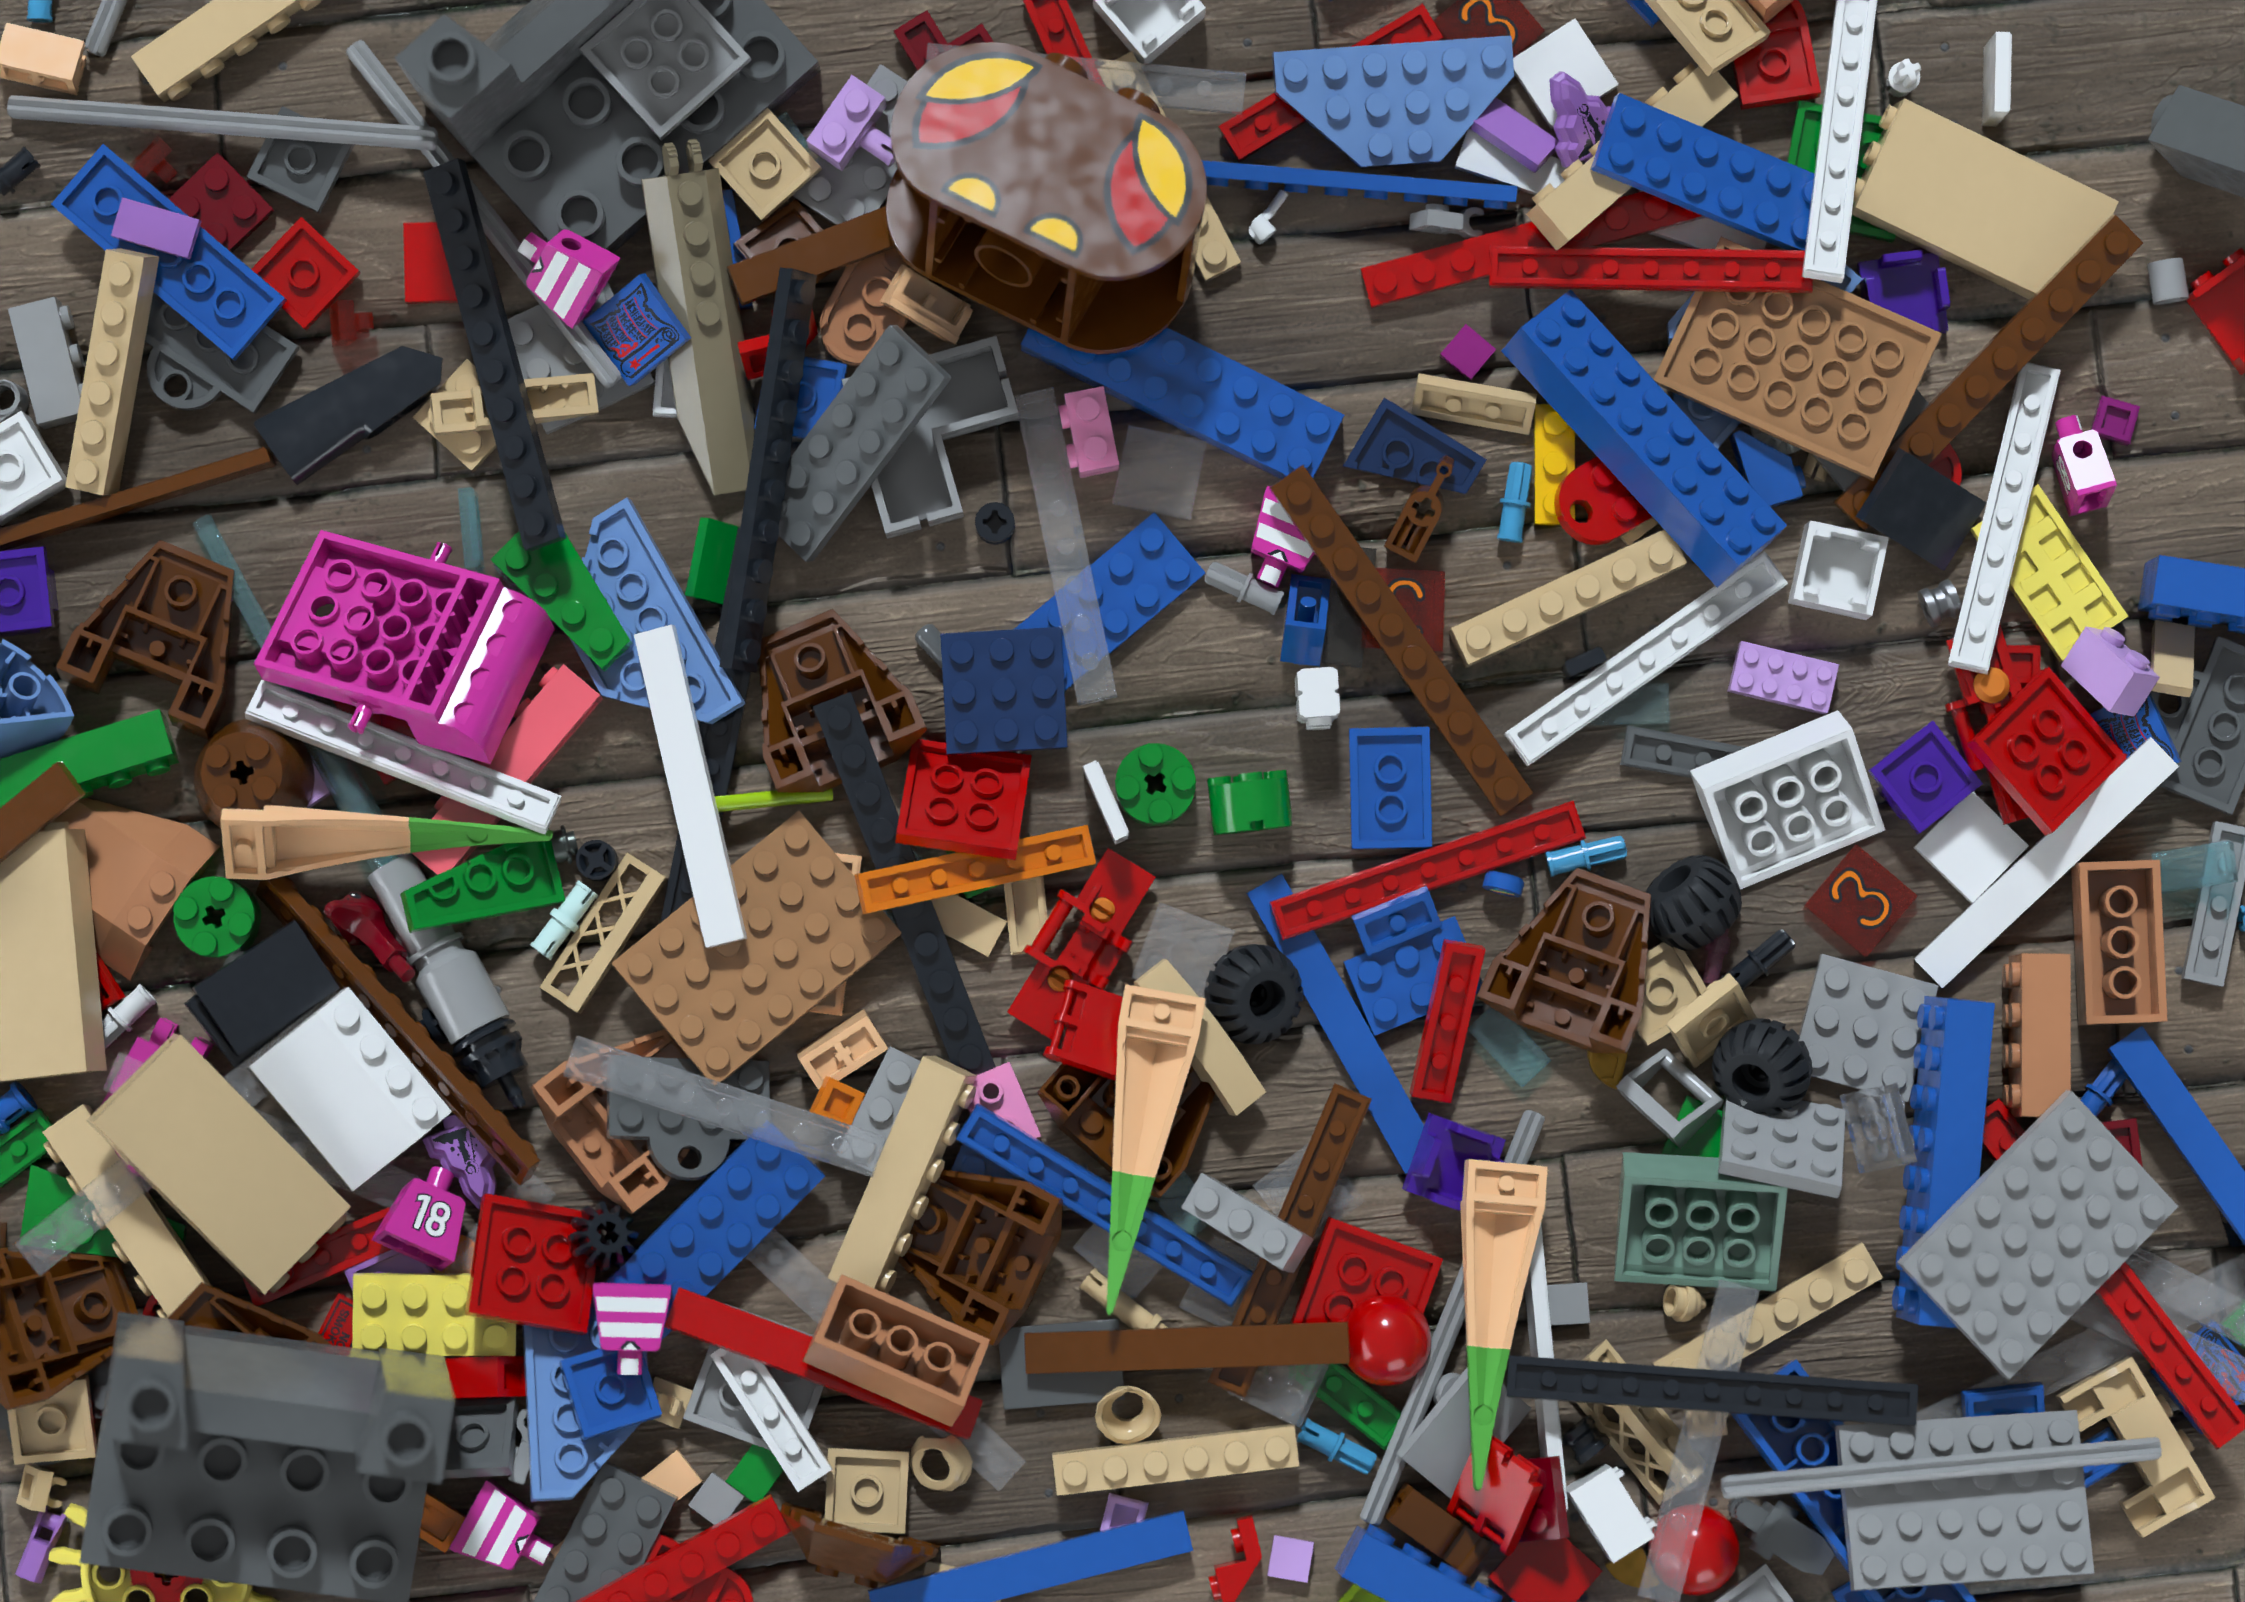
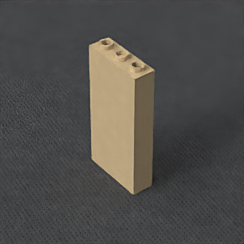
M1904 98L1897 102L1894 107L1889 105L1886 108L1879 123V127L1883 128L1882 134L1878 142L1872 141L1864 155L1863 163L1867 167L1861 179L1856 177L1852 215L2030 300L2113 215L2119 201Z
M68 822L48 824L44 831L38 832L0 863V1083L107 1071L85 829H69Z
M173 1033L86 1120L257 1292L266 1294L269 1290L273 1293L282 1287L290 1277L287 1271L297 1261L300 1263L307 1261L319 1247L316 1242L326 1232L329 1234L334 1233L347 1219L344 1213L351 1206L182 1035Z

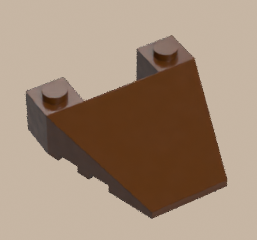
M159 540L125 576V580L111 595H107L99 603L98 609L84 623L81 622L72 632L56 666L61 680L99 694L114 660H119L179 685L180 688L168 712L171 724L208 740L226 705L235 571Z

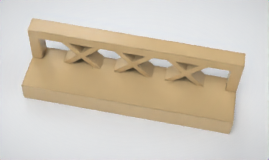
M627 852L579 925L578 930L574 933L542 982L540 988L563 1002L567 1007L581 1014L612 967L611 963L617 959L668 878ZM631 864L647 874L636 892L624 894L621 878ZM617 885L619 895L609 897ZM632 898L629 904L627 905L626 899ZM621 900L622 915L615 925L603 928L599 913L603 905ZM594 919H596L597 929L587 931ZM611 931L605 939L604 933ZM599 934L600 949L593 959L581 961L577 945L583 937ZM572 953H574L576 963L565 965ZM589 965L583 973L582 966ZM577 968L579 981L569 996L552 986L561 971Z
M1607 1339L1597 1345L1582 1359L1583 1361L1626 1364ZM1577 1402L1587 1416L1590 1414L1595 1420L1597 1429L1609 1437L1610 1445L1659 1505L1692 1484L1708 1467L1707 1463L1661 1408ZM1603 1405L1615 1409L1620 1416L1619 1423L1611 1422L1603 1414ZM1629 1437L1638 1439L1644 1445L1645 1455L1635 1453L1628 1445ZM1654 1469L1664 1471L1674 1484L1664 1490L1654 1477Z

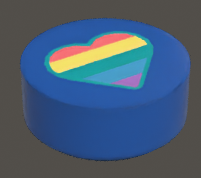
M1488 871L1485 874L1482 887L1500 895L1521 897L1525 882H1523V879L1510 874Z

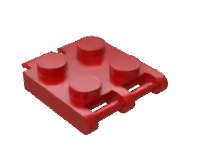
M1066 979L1063 986L1066 993L1060 1013H1055L1053 1020L1056 1027L1051 1045L1045 1047L1043 1055L1046 1058L1116 1081L1118 1023L1123 997ZM1076 994V999L1074 1005L1072 1006L1070 1016L1068 1015L1069 1008L1071 1005L1073 995ZM1065 1027L1067 1028L1064 1036V1040L1061 1044V1049H1059L1058 1046L1060 1043L1063 1029Z
M1492 1435L1482 1488L1479 1491H1475L1473 1487L1471 1451L1448 1504L1447 1513L1454 1518L1457 1516L1461 1517L1473 1526L1474 1533L1480 1537L1487 1536L1500 1546V1551L1503 1554L1510 1556L1518 1545L1543 1487L1537 1481L1541 1469L1520 1454L1518 1456L1513 1455V1449ZM1464 1506L1476 1514L1478 1518H1474L1463 1510ZM1490 1526H1493V1527H1494L1495 1529H1497L1499 1532H1501L1502 1534H1504L1505 1537L1502 1538V1537L1499 1536L1497 1533H1495L1494 1531H1492V1530L1490 1529Z

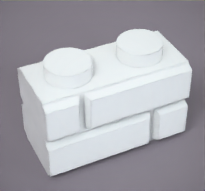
M1333 667L1301 669L1295 676V695L1298 698L1296 702L1297 721L1301 722V724L1306 723V730L1330 729L1332 722L1340 714V700L1337 693L1339 688L1338 670Z

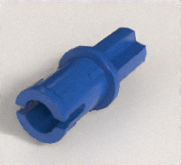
M2114 1059L2110 1060L2092 1085L2087 1084L2085 1086L2086 1093L2080 1099L2096 1118L2105 1106L2111 1107L2113 1104L2112 1097L2127 1079Z

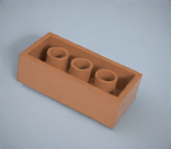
M2160 860L2076 863L2071 867L2078 1026L2168 1022Z
M2022 953L2009 956V964H2003L2002 984L2003 988H2009V1004H2003L2002 1025L2003 1028H2009V1044L2003 1045L2002 1065L2004 1069H2009V1085H2003L2002 1103L2009 1109L2013 1117L2039 1118L2066 1090L2071 1091V954Z
M841 1274L829 1296L803 1362L952 1427L964 1408L990 1339Z

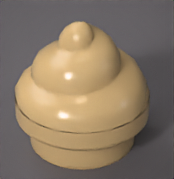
M1669 1285L1665 1290L1663 1297L1664 1312L1677 1322L1690 1321L1707 1306L1705 1298L1701 1296L1699 1290L1694 1286Z

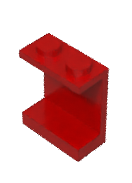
M2241 247L2222 261L2226 268L2214 276L2209 270L2193 281L2190 285L2194 291L2189 294V299H2186L2240 375L2245 373V251Z

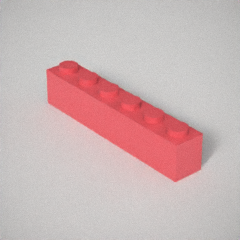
M564 664L559 670L552 667L538 685L542 690L533 700L527 697L517 707L513 715L516 720L505 732L491 764L479 762L478 760H473V762L531 784L604 698ZM441 796L436 802L434 808L438 812L432 818L434 820L496 825L501 820L499 817L445 796ZM478 845L413 852L412 854L439 875L463 864Z

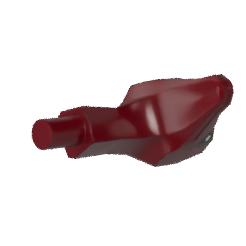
M351 891L343 899L333 900L325 906L324 914H326L335 929L351 946L367 945L382 966L389 972H395L403 982H407L414 977L415 970L405 960L408 957V952L392 936L386 927L383 909L372 898L361 891Z

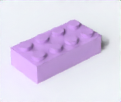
M1741 641L1738 644L1727 692L1826 715L1829 710L1839 664Z

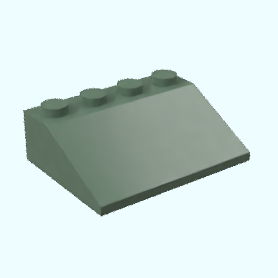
M1623 1152L1619 1186L1614 1281L1776 1291L1788 1188L1718 1173L1719 1158Z

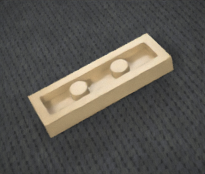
M1418 373L1411 414L1529 435L1537 394Z

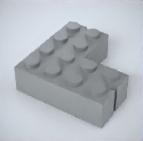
M997 336L929 354L952 378L871 484L887 539L922 529L920 521L926 519L928 520L929 527L964 517L943 440L1019 419L1009 378L1002 379L1000 382L1001 378L1007 377V372ZM850 377L841 379L843 386L846 384Z

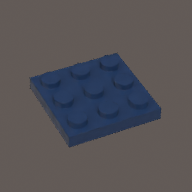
M1061 627L940 633L947 755L1068 748Z

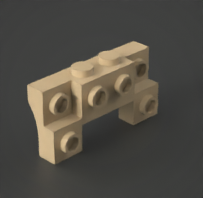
M2132 1356L2121 1359L2098 1374L2089 1376L2056 1395L2064 1411L2077 1410L2079 1432L2106 1417L2119 1440L2156 1437L2160 1440L2161 1458L2133 1462L2145 1485L2118 1501L2139 1537H2146L2171 1521L2216 1498L2190 1455V1452L2194 1451L2190 1439L2182 1429L2176 1431L2169 1419L2173 1415L2171 1407L2162 1394L2155 1396Z

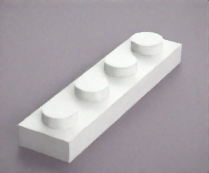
M722 1348L710 1354L797 1492L833 1469L765 1364Z

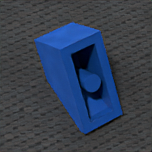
M1743 431L1735 432L1729 437L1740 474L1771 508L1797 501L1803 496L1801 489L1806 488L1805 477L1800 465L1794 466L1790 456Z
M1291 574L1280 661L1320 667L1331 579Z

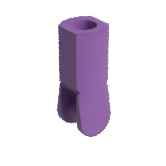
M47 1506L45 1512L38 1513L30 1538L15 1574L34 1583L42 1582L50 1562L48 1560L49 1552L52 1548L56 1547L68 1518L64 1513L58 1516L48 1512ZM42 1527L54 1531L50 1541L38 1537Z

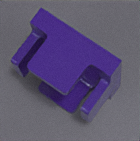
M1922 250L1883 254L1877 260L1858 262V275L1862 278V281L1859 283L1861 298L1940 333H1947L1949 331L1946 310L1950 307L1946 269L1945 267L1940 268L1939 256L1933 253L1923 254Z
M41 546L0 551V637L40 633V629L55 628L53 611L58 610L54 571L48 567L46 548Z
M1931 721L1917 733L1910 736L1868 770L1879 785L1876 788L1879 794L1900 820L1906 819L1917 834L1924 831L1983 784L1934 721Z
M1428 1113L1402 1189L1425 1197L1435 1203L1461 1211L1460 1201H1462L1465 1160L1473 1159L1507 1163L1500 1159L1506 1139Z

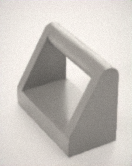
M1666 1048L1627 1074L1616 1086L1621 1095L1680 1149L1724 1102L1722 1098ZM1662 1067L1703 1103L1680 1121L1676 1120L1642 1089Z

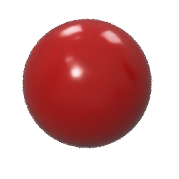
M1377 1295L1363 1300L1348 1314L1345 1322H1349L1350 1363L1347 1364L1358 1377L1375 1385L1393 1386L1410 1380L1423 1368L1431 1350V1331L1425 1316L1413 1303L1395 1295Z
M1686 1504L1670 1510L1656 1523L1652 1531L1655 1537L1649 1540V1558L1658 1578L1670 1589L1685 1595H1704L1718 1590L1732 1577L1740 1557V1543L1733 1525L1722 1513L1706 1505Z

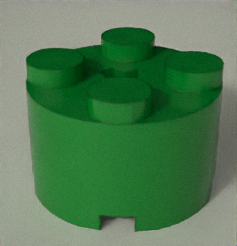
M1148 743L1132 750L1122 760L1116 773V796L1122 810L1132 820L1146 826L1167 825L1181 818L1191 806L1196 789V776L1191 763L1179 750L1166 744ZM1158 775L1163 777L1162 785L1166 790L1163 793L1155 791L1153 795L1147 792L1148 783L1145 781L1146 778L1155 779Z
M1287 770L1263 772V777L1262 771L1242 773L1232 777V783L1231 776L1207 779L1214 835L1292 826Z
M218 876L204 877L191 883L180 894L173 908L175 930L183 944L199 955L218 959H227L238 952L246 951L257 937L262 915L256 897L247 887L234 880ZM214 909L222 912L225 911L226 915L221 918L223 924L221 927L210 924V919L214 917L212 912Z

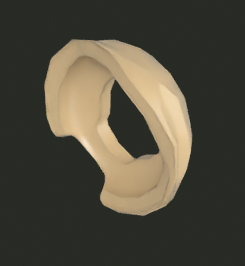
M1118 1386L1108 1392L1097 1403L1095 1413L1096 1424L1099 1430L1107 1438L1121 1444L1140 1442L1149 1437L1160 1425L1162 1416L1156 1400L1146 1391L1134 1386ZM1125 1392L1136 1393L1142 1397V1411L1134 1418H1120L1112 1411L1113 1402Z
M924 1435L920 1436L911 1447L909 1459L912 1473L919 1483L934 1491H953L968 1481L972 1471L973 1461L968 1449L953 1435L942 1439L925 1438ZM935 1449L942 1452L950 1468L946 1479L934 1480L923 1471L922 1458L926 1450Z

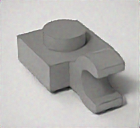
M1427 204L1425 205V210L1410 214L1409 230L1443 235L1451 233L1460 235L1465 239L1481 236L1482 231L1472 229L1469 225V218L1484 215V210L1478 207H1471L1461 210L1459 213L1449 212V206Z
M525 1409L520 1411L516 1421L517 1428L522 1434L520 1446H515L512 1475L508 1478V1480L523 1485L529 1470L528 1429L524 1422L527 1410Z

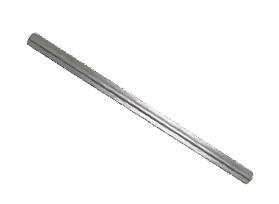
M356 41L346 50L348 58L400 125L430 127L364 41ZM439 138L435 150H420L433 167L455 159ZM470 179L484 233L527 287L526 280L535 263L518 252L521 243ZM527 287L602 386L608 389L617 384L622 378L620 371L583 323L580 321L573 329L570 328Z
M18 95L10 96L7 106V113L13 119L419 150H435L438 143V131L434 127Z
M1532 1110L1524 1111L1504 1159L1505 1162L1527 1165L1545 1121L1543 1115ZM1463 1263L1432 1336L1428 1359L1423 1368L1417 1373L1361 1511L1360 1518L1372 1525L1379 1526L1382 1523L1406 1464V1461L1396 1453L1423 1421L1464 1321Z
M2151 1437L1730 1475L1721 1479V1490L1724 1498L1731 1499L2149 1461L2161 1458V1444L2158 1438Z

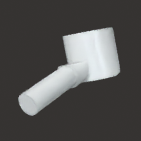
M1279 190L1268 208L1258 215L1249 227V234L1259 245L1263 244L1276 231L1269 220L1274 217L1288 196L1283 190Z

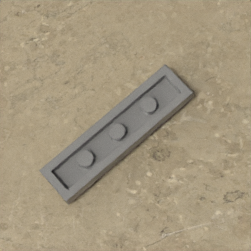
M2218 821L2212 822L2181 979L2224 987L2245 882V827Z

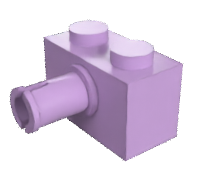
M851 75L807 138L806 142L809 150L840 171H843L860 147L890 167L895 162L893 154L890 153L892 152L891 138L874 127L887 107L885 97Z
M2086 626L2062 662L2061 667L2109 712L2135 716L2160 677L2151 669V662L2137 651L2130 650L2124 644L2125 638L2119 632L2110 627H2104L2101 630Z

